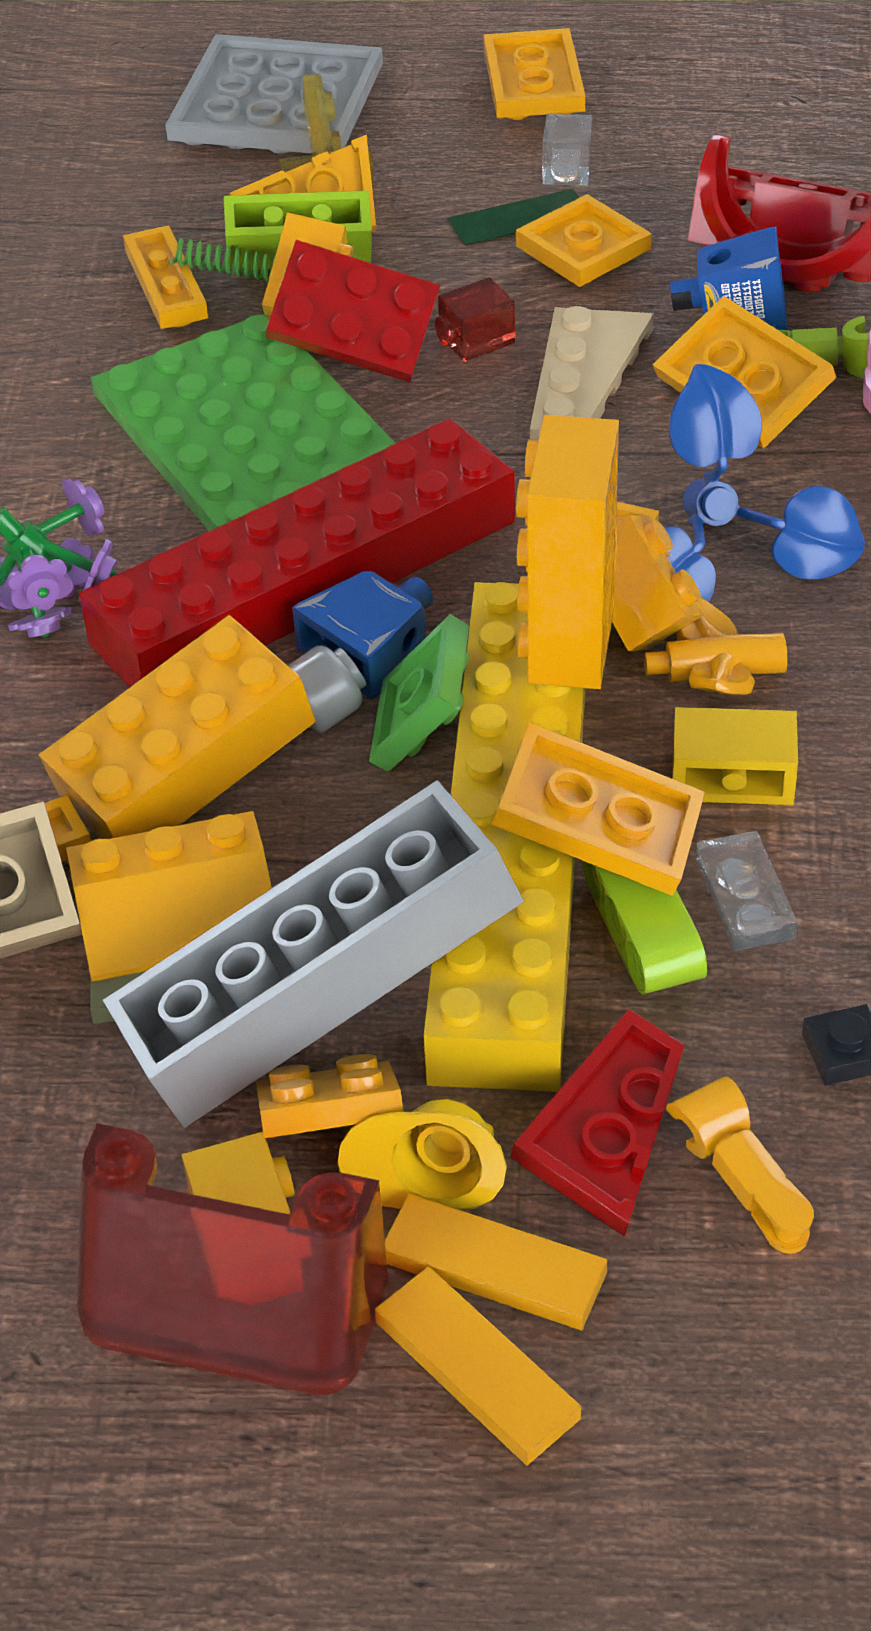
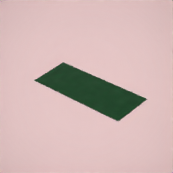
M573 189L452 216L447 219L464 245L514 234L522 226L578 199L579 196Z

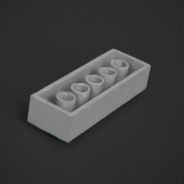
M437 780L103 999V1002L146 1076L185 1128L524 901L497 848Z

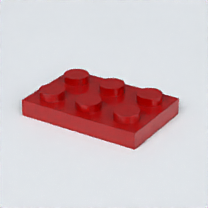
M296 239L267 324L265 337L410 382L440 285Z

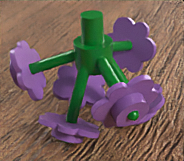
M68 478L62 482L63 491L68 498L67 504L69 508L37 526L30 520L21 524L5 507L0 508V535L5 539L2 548L8 553L5 558L0 557V606L6 610H16L17 608L25 610L31 608L33 613L9 623V631L27 630L28 637L42 636L47 638L51 632L61 628L59 620L62 617L72 614L70 607L65 608L63 606L50 609L54 606L56 599L70 598L79 587H84L83 590L116 575L114 570L118 560L110 556L113 547L112 541L106 539L95 561H93L94 550L88 545H82L77 539L69 538L59 546L50 542L46 536L49 532L75 518H78L82 529L89 536L100 534L104 531L103 524L99 519L105 512L102 501L93 488L90 486L84 487L79 480L73 481Z

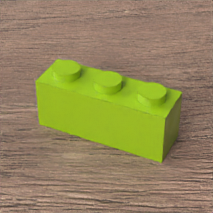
M369 190L224 196L226 247L230 246L231 248L230 269L235 258V250L238 247L241 250L239 270L242 268L247 249L250 251L249 270L252 268L254 254L257 251L260 254L258 270L262 268L264 254L266 253L269 255L268 269H271L287 212L345 226L347 243L354 246L353 258L371 263L372 227Z

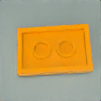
M570 28L483 34L484 54L496 118L521 120L534 115L551 114L562 117L573 112H585L586 95Z
M725 296L713 305L652 364L657 377L680 393L696 364H706L715 367L738 380L748 390L759 408L762 429L758 446L763 449L836 379L832 364Z
M529 722L519 744L491 824L673 896L682 879L705 792Z

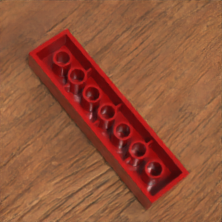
M449 418L79 592L88 643L129 688L228 615L266 646L295 631L293 606L363 571H372L386 581L393 583L514 523L515 471L454 420Z

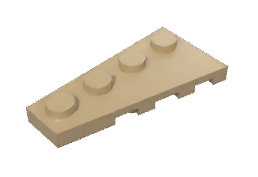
M581 306L569 308L555 307L530 425V439L539 440L544 415L601 418L605 411V401L610 393H616L622 383L623 371L627 365L634 363L639 354L640 343L643 339L647 340L652 333L654 313L591 310Z

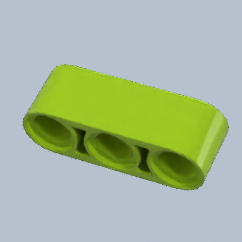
M582 860L584 875L590 893L627 971L641 995L706 978L707 961L704 947L677 890L671 896Z

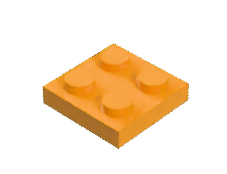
M586 194L517 229L516 247L578 287H581L650 251L652 233Z
M361 1054L337 1060V1069L310 1073L309 1066L301 1064L272 1069L269 1071V1079L256 1081L264 1138L354 1125L369 1116L390 1112H404L401 1090L390 1062H377L376 1055Z

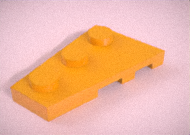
M367 134L352 140L351 145L330 154L326 151L312 157L311 162L288 172L279 171L230 192V195L233 196L369 190L372 232H376Z

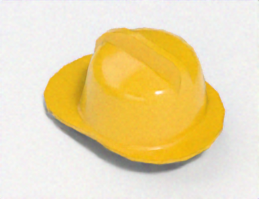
M450 1099L429 1101L417 1107L413 1112H390L367 1117L350 1128L340 1143L338 1166L342 1178L357 1196L376 1206L396 1209L402 1208L409 1193L455 1209L477 1208L493 1200L504 1185L507 1169L502 1148L494 1138L493 1126L486 1123L477 1111L465 1103Z

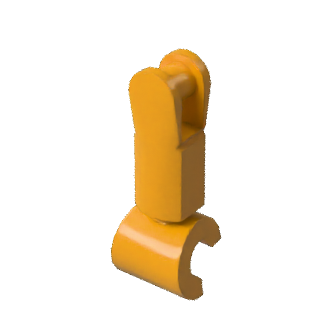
M727 1076L721 1077L667 1104L666 1110L676 1120H682L693 1133L694 1137L686 1140V1148L700 1159L714 1154L712 1165L745 1209L751 1211L752 1218L769 1244L777 1251L787 1254L797 1253L804 1249L809 1241V1228L814 1219V1209L806 1197L786 1178L785 1173L750 1130L749 1110L745 1098L736 1083Z

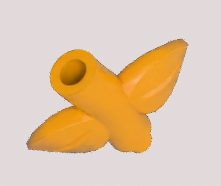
M702 597L697 601L704 614L702 617L676 632L677 641L667 642L666 651L644 653L646 676L667 674L669 682L689 680L691 688L707 692H717L722 695L751 694L755 685L752 674L786 673L787 646L783 633L739 634L737 627L731 619Z

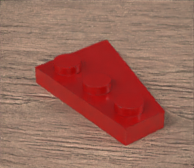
M628 1009L513 1143L510 1158L616 1232L625 1236L685 1045L631 1009Z

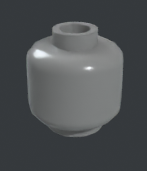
M316 646L288 665L302 680L316 720L310 726L312 730L318 733L327 732L360 708L362 703V693L360 690L366 686V682L357 666L340 647L333 652L325 646Z

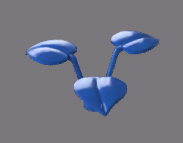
M696 364L672 408L669 419V438L675 453L685 462L698 467H707L715 462L717 464L712 471L708 470L704 473V478L692 482L685 490L683 496V506L690 517L688 523L690 526H693L694 543L692 544L687 533L681 528L675 526L664 527L673 544V549L669 551L671 556L668 559L675 572L677 573L682 569L688 572L695 581L701 597L709 602L714 592L716 573L711 561L699 554L705 547L703 523L720 526L728 523L734 516L780 530L773 541L771 554L778 566L790 575L803 579H822L839 574L853 565L864 551L865 540L852 505L838 491L824 486H809L799 490L787 501L784 509V520L738 506V496L735 490L729 484L720 482L718 478L728 468L727 457L744 458L752 454L756 449L762 429L759 408L748 390L734 377L715 367L706 364Z

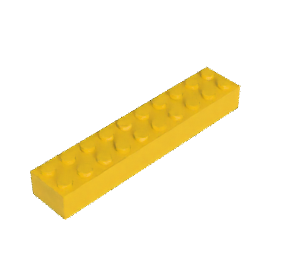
M474 583L467 645L469 661L464 672L462 689L464 699L459 716L451 796L497 848L524 902L432 963L424 1028L427 1086L558 1092L561 1089L575 857L494 826L491 823L519 744L529 722L582 743L586 688L528 683V658H518L520 624L522 621L528 622V617H526V613H518L517 611L519 584Z

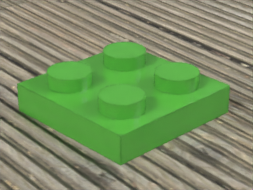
M451 614L448 615L383 679L369 762L387 772L391 771L406 756L413 757L424 745L427 736L441 723L447 725L457 716L464 699L463 694L460 693L462 675L469 661V653L466 652L468 624Z

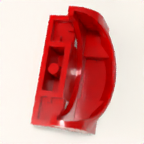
M714 134L711 137L699 169L687 241L701 243L702 248L762 229L776 227L783 281L792 282L793 288L806 292H818L821 290V287L828 288L837 277V273L844 271L843 277L848 280L871 282L870 192L728 166L731 137ZM747 200L752 201L750 217L740 207L746 205ZM854 221L860 222L859 228L852 232Z

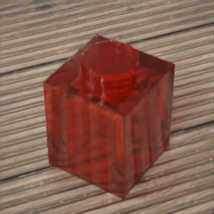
M490 277L438 295L439 317L435 319L437 336L444 346H449L463 362L515 344V301Z

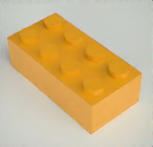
M544 415L539 440L528 439L525 455V477L531 478L519 480L516 501V515L519 518H525L527 529L520 528L517 544V566H526V572H528V576L520 577L517 611L518 613H526V617H528V622L522 621L520 624L518 638V658H528V683L601 689L614 611L619 420Z
M228 615L41 752L39 757L59 796L68 795L80 818L101 839H112L148 832L158 827L181 825L313 725L316 720L300 676L234 618Z

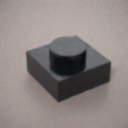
M867 1004L804 1018L802 1036L825 1086L871 1075V1011Z

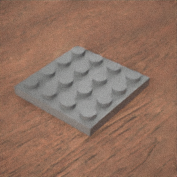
M215 34L165 124L167 140L184 142L192 146L212 144L227 146L231 149H268L274 153L301 152L312 153L317 156L328 151L330 154L344 148L383 65L382 48Z

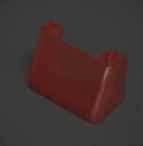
M97 1123L84 1152L81 1174L77 1310L84 1335L93 1344L104 1349L311 1395H330L348 1386L359 1370L375 1321V1308L380 1305L388 1281L379 1180L346 1173L328 1172L313 1177L302 1186L295 1198L290 1214L152 1186L158 1166L153 1144L144 1135L135 1131Z

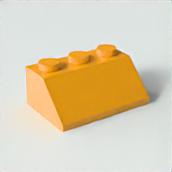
M253 811L235 815L225 814L209 820L173 827H158L148 832L112 839H96L86 844L66 847L92 982L148 971L272 889L264 848Z

